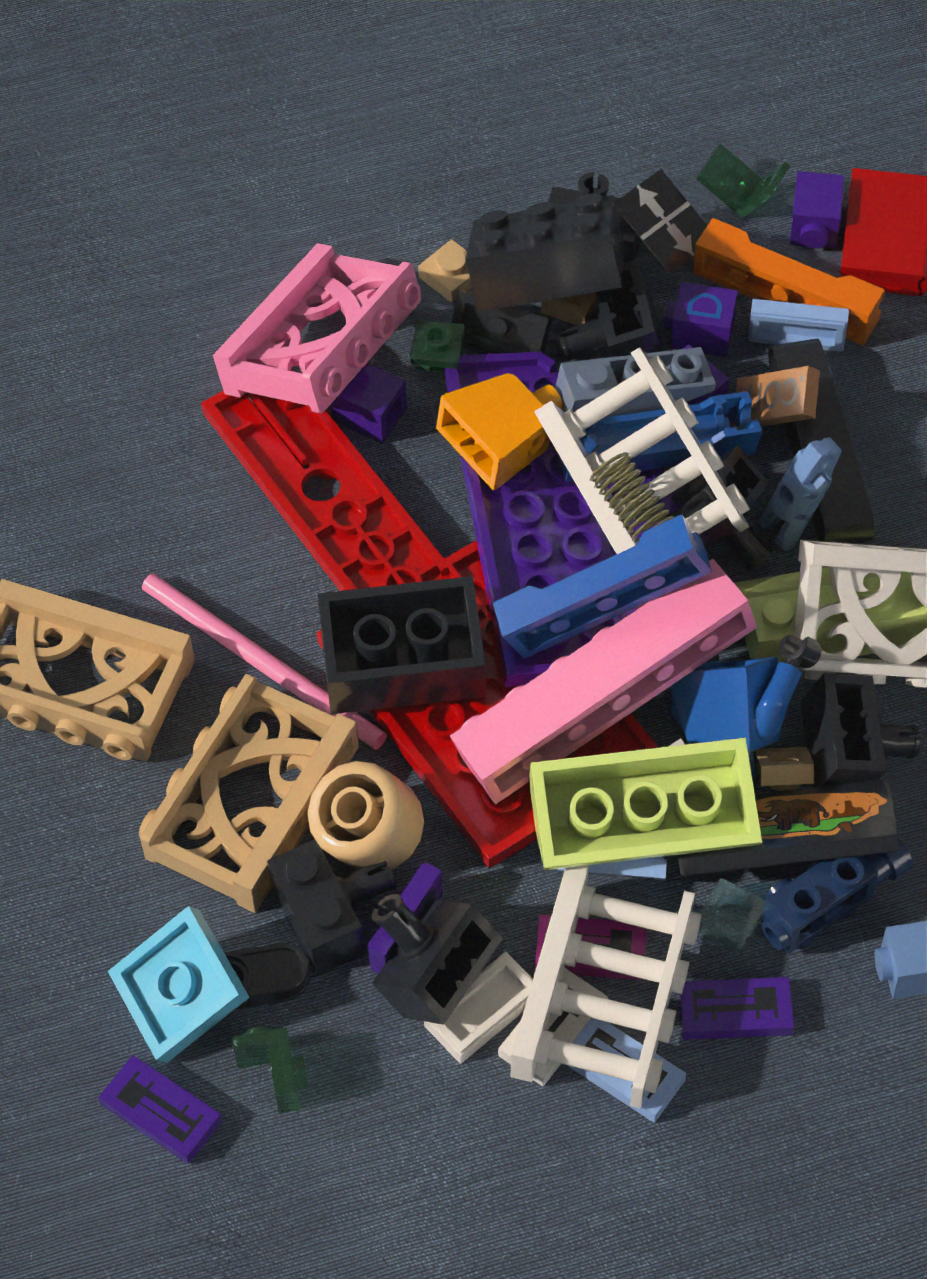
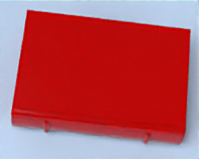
M852 168L839 278L851 275L885 289V293L911 296L924 295L927 291V176Z

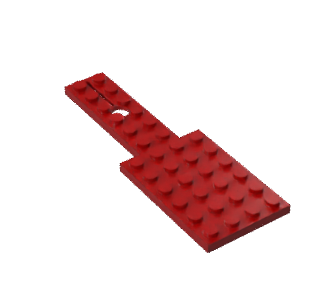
M224 390L201 402L203 415L339 591L473 576L486 665V697L369 711L489 869L536 841L537 835L529 782L495 805L462 759L450 735L461 729L468 719L483 714L504 700L511 690L518 687H505L477 540L444 559L326 410L320 414L312 412L310 406L249 392H245L240 398L226 395ZM301 464L303 466L306 464L308 468L304 469ZM318 475L327 480L336 478L341 487L333 498L326 501H314L303 493V485L307 479ZM320 630L316 632L317 641L323 649L322 633ZM630 713L563 759L659 747Z

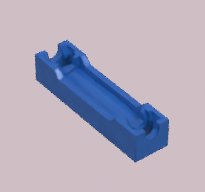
M748 391L711 396L700 404L689 405L699 422L691 429L700 444L709 440L719 457L737 445L746 455L755 454L762 434L759 420L752 421L751 419L752 400ZM664 409L604 417L585 429L586 435L580 438V441L588 455L594 451L599 455L661 417L666 412ZM734 421L736 427L731 428L730 422ZM676 431L633 457L626 465L636 463L632 471L636 469L644 471L678 465L692 455ZM557 452L565 481H574Z
M681 514L645 531L636 546L544 589L527 586L493 602L502 637L525 659L712 573V569L701 537L697 532H691L688 521Z

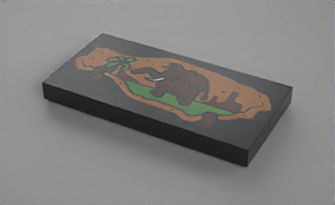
M889 778L755 794L762 837L761 845L679 854L678 861L681 875L688 876L897 852L899 844Z

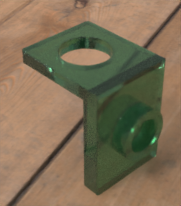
M720 144L713 150L697 175L696 180L741 218H744L772 197L790 165L785 161L764 178H761Z

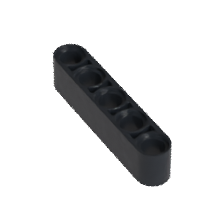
M815 338L769 346L768 362L770 372L810 366L820 370L815 418L784 423L794 457L799 450L806 449L809 443L816 440L822 441L828 437L842 450L831 474L832 482L812 516L818 541L852 544L873 540L874 520L871 505L820 340Z

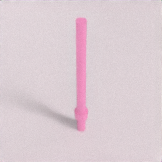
M152 573L144 580L142 590L307 704L331 715L329 695L325 690L156 574ZM358 712L341 713V715L356 721L359 740L374 750H378L384 744L387 738L386 732L362 717Z

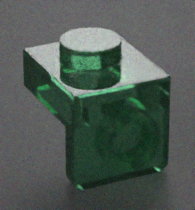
M417 320L410 353V362L416 365V370L444 373L443 368L456 369L459 366L460 355H466L465 324Z
M259 1026L247 1030L244 1035L232 1038L238 1068L270 1063L279 1114L301 1110L298 1090L309 1089L303 1055L292 1057L287 1027L275 1029L271 1026Z

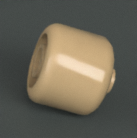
M354 761L339 765L322 777L311 794L307 812L310 832L321 849L354 870L384 861L387 862V866L381 869L390 867L393 870L409 859L421 841L424 827L422 806L412 789L389 771L375 763Z

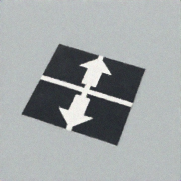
M662 169L615 201L619 212L669 274L695 255V244L707 225Z

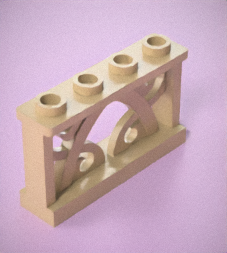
M1 579L0 641L9 624L17 626L16 646H0V660L18 659L19 664L10 663L0 667V676L12 678L8 686L0 684V717L8 719L13 725L24 730L33 731L37 728L56 734L61 740L72 745L86 743L102 748L106 753L120 760L134 758L147 762L151 754L152 745L184 677L188 678L195 663L190 635ZM46 636L61 639L62 642L57 646L49 647V643L45 638ZM35 644L48 648H37ZM79 646L92 649L95 667L107 681L81 692L58 696L45 680L37 661H53L64 658L74 652ZM108 655L123 658L122 661L115 662V666L121 672L118 673L106 663L105 660ZM155 669L163 670L151 695L140 684ZM128 693L136 697L144 707L142 717L132 725L109 718L110 714L114 711H123L129 718V707L127 701L123 698Z
M245 674L237 688L234 686L230 687L224 695L219 709L220 714L211 728L205 727L199 733L193 747V756L185 768H178L171 776L167 785L165 799L157 810L152 809L147 813L140 826L139 837L146 860L153 863L158 862L236 900L237 905L256 914L271 890L267 860L298 846L310 827L307 812L311 794L322 777L337 766L350 762L359 747L356 721L339 713L336 717L258 682L256 677ZM256 712L271 714L280 723V732L278 738L269 739L268 728L261 719V727L257 732L247 733L243 728L251 715ZM292 725L321 737V741L290 738ZM282 761H288L287 772L295 768L301 770L295 781H286L281 778ZM270 762L269 775L272 787L283 800L279 808L266 806L251 808L229 821L221 802L220 779L242 768ZM200 794L202 795L203 805L195 803ZM186 820L194 821L197 824L194 831L186 834L187 839H202L210 834L211 831L215 836L206 845L196 849H184L173 841V836L182 822ZM253 822H262L266 826L260 837L251 836L250 827L246 828L241 836L237 834L241 829ZM223 849L240 867L238 873L232 872L208 859Z

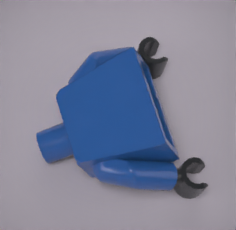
M793 634L782 638L779 649L781 655L786 658L784 662L778 663L777 657L719 661V654H717L671 685L670 689L673 698L670 713L686 735L688 744L746 738L752 778L757 777L753 750L779 740L781 726L789 702L802 675L799 667L810 668L821 657L822 649L820 644L809 636L805 637L803 641Z

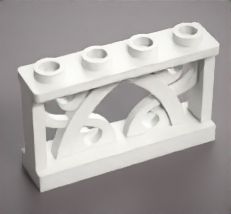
M800 540L798 561H801L794 635L802 639V641L808 636L816 641L817 629L826 618L843 613L847 622L836 624L828 635L831 638L834 635L843 634L846 638L844 649L837 653H825L822 650L821 657L814 666L810 668L799 667V669L805 670L804 678L818 680L823 673H854L855 675L873 676L874 684H886V676L905 677V685L927 687V662H914L927 654V628L908 642L897 647L881 634L864 611V609L881 604L892 595L899 583L901 571L910 572L913 591L919 601L927 607V549ZM822 566H829L830 578L837 602L818 608ZM869 573H875L880 579L879 589L872 595L858 598L856 591H869L863 585L864 577ZM865 644L881 659L856 657L861 653Z

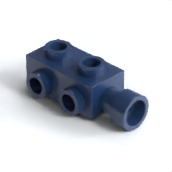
M898 838L899 850L897 852L812 861L808 866V870L794 880L787 877L777 882L765 896L762 930L768 941L777 950L781 951L784 949L790 954L798 948L810 945L815 936L840 919L851 917L858 907L873 898L875 886L887 878L895 880L913 867V861L906 846ZM847 898L851 900L848 904H839ZM805 926L808 927L809 931L800 933L801 929Z

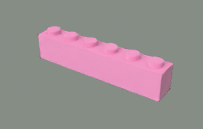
M714 559L709 561L712 573L638 606L633 613L614 626L600 630L590 642L571 655L557 659L547 671L526 685L514 688L506 695L504 700L483 714L471 717L462 725L461 729L450 735L462 759L495 805L529 782L531 762L565 758L757 628L749 601Z

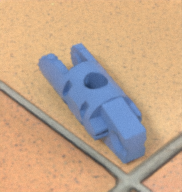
M830 437L824 438L822 441H813L808 444L806 449L798 451L758 521L765 530L774 528L782 520L785 521L779 531V535L775 539V543L784 552H789L796 546L832 482L831 474L842 450Z

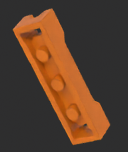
M715 218L711 219L695 244L693 274L728 289L738 290V293L752 299L849 309L845 338L864 346L880 320L881 310L878 307L884 298L885 289L851 275L836 278L754 244L750 241L746 231Z

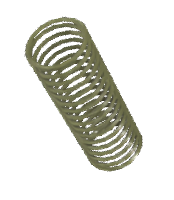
M623 452L614 456L595 470L590 476L589 481L595 482L594 488L600 489L599 494L604 496L605 502H609L608 508L614 509V515H619L618 521L624 522L623 528L628 529V535H633L632 541L639 542L640 538L636 539V537L641 532L653 525L658 526L673 519L674 516H669L662 520L669 513L668 509L659 512L665 503L653 506L659 501L660 496H654L649 499L655 493V490L650 489L646 491L650 483L640 485L644 482L646 476L636 478L641 470L636 469L632 471L636 463L626 465L631 460V456H628L629 453ZM623 457L622 459L614 463L612 466H610L607 470H605L600 476L594 478L606 466H608L615 460ZM611 476L604 484L598 485L601 480ZM615 483L608 491L602 492L605 487ZM622 488L614 497L607 499L611 493ZM628 494L618 504L612 505L615 500ZM632 501L624 510L617 512L621 506ZM638 507L628 517L621 519L625 513ZM645 512L634 523L627 525L631 519ZM649 519L638 530L631 532L635 526Z

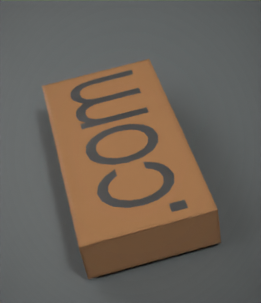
M803 366L737 378L736 393L749 392L752 400L751 419L752 421L759 420L761 427L813 419L816 414L820 370L810 366Z

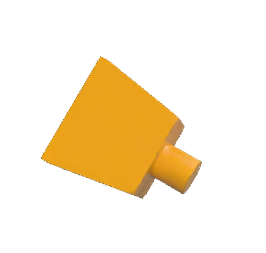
M506 373L442 395L436 429L494 491L546 451L550 438L534 411L550 401L562 409V400L557 390L551 385H545L531 393L515 375Z

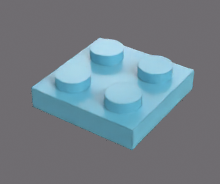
M190 906L185 908L108 971L155 1059L167 1063L249 998L201 911Z

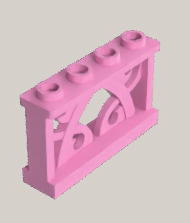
M317 243L213 355L224 394L241 398L245 392L307 405L310 406L312 412L322 414L420 303L421 290L417 283L413 264L402 262L399 266L338 255L335 254L333 246ZM339 309L346 317V325L341 331L312 342L302 343L300 332L310 321L325 318ZM300 366L302 373L290 370L292 367Z

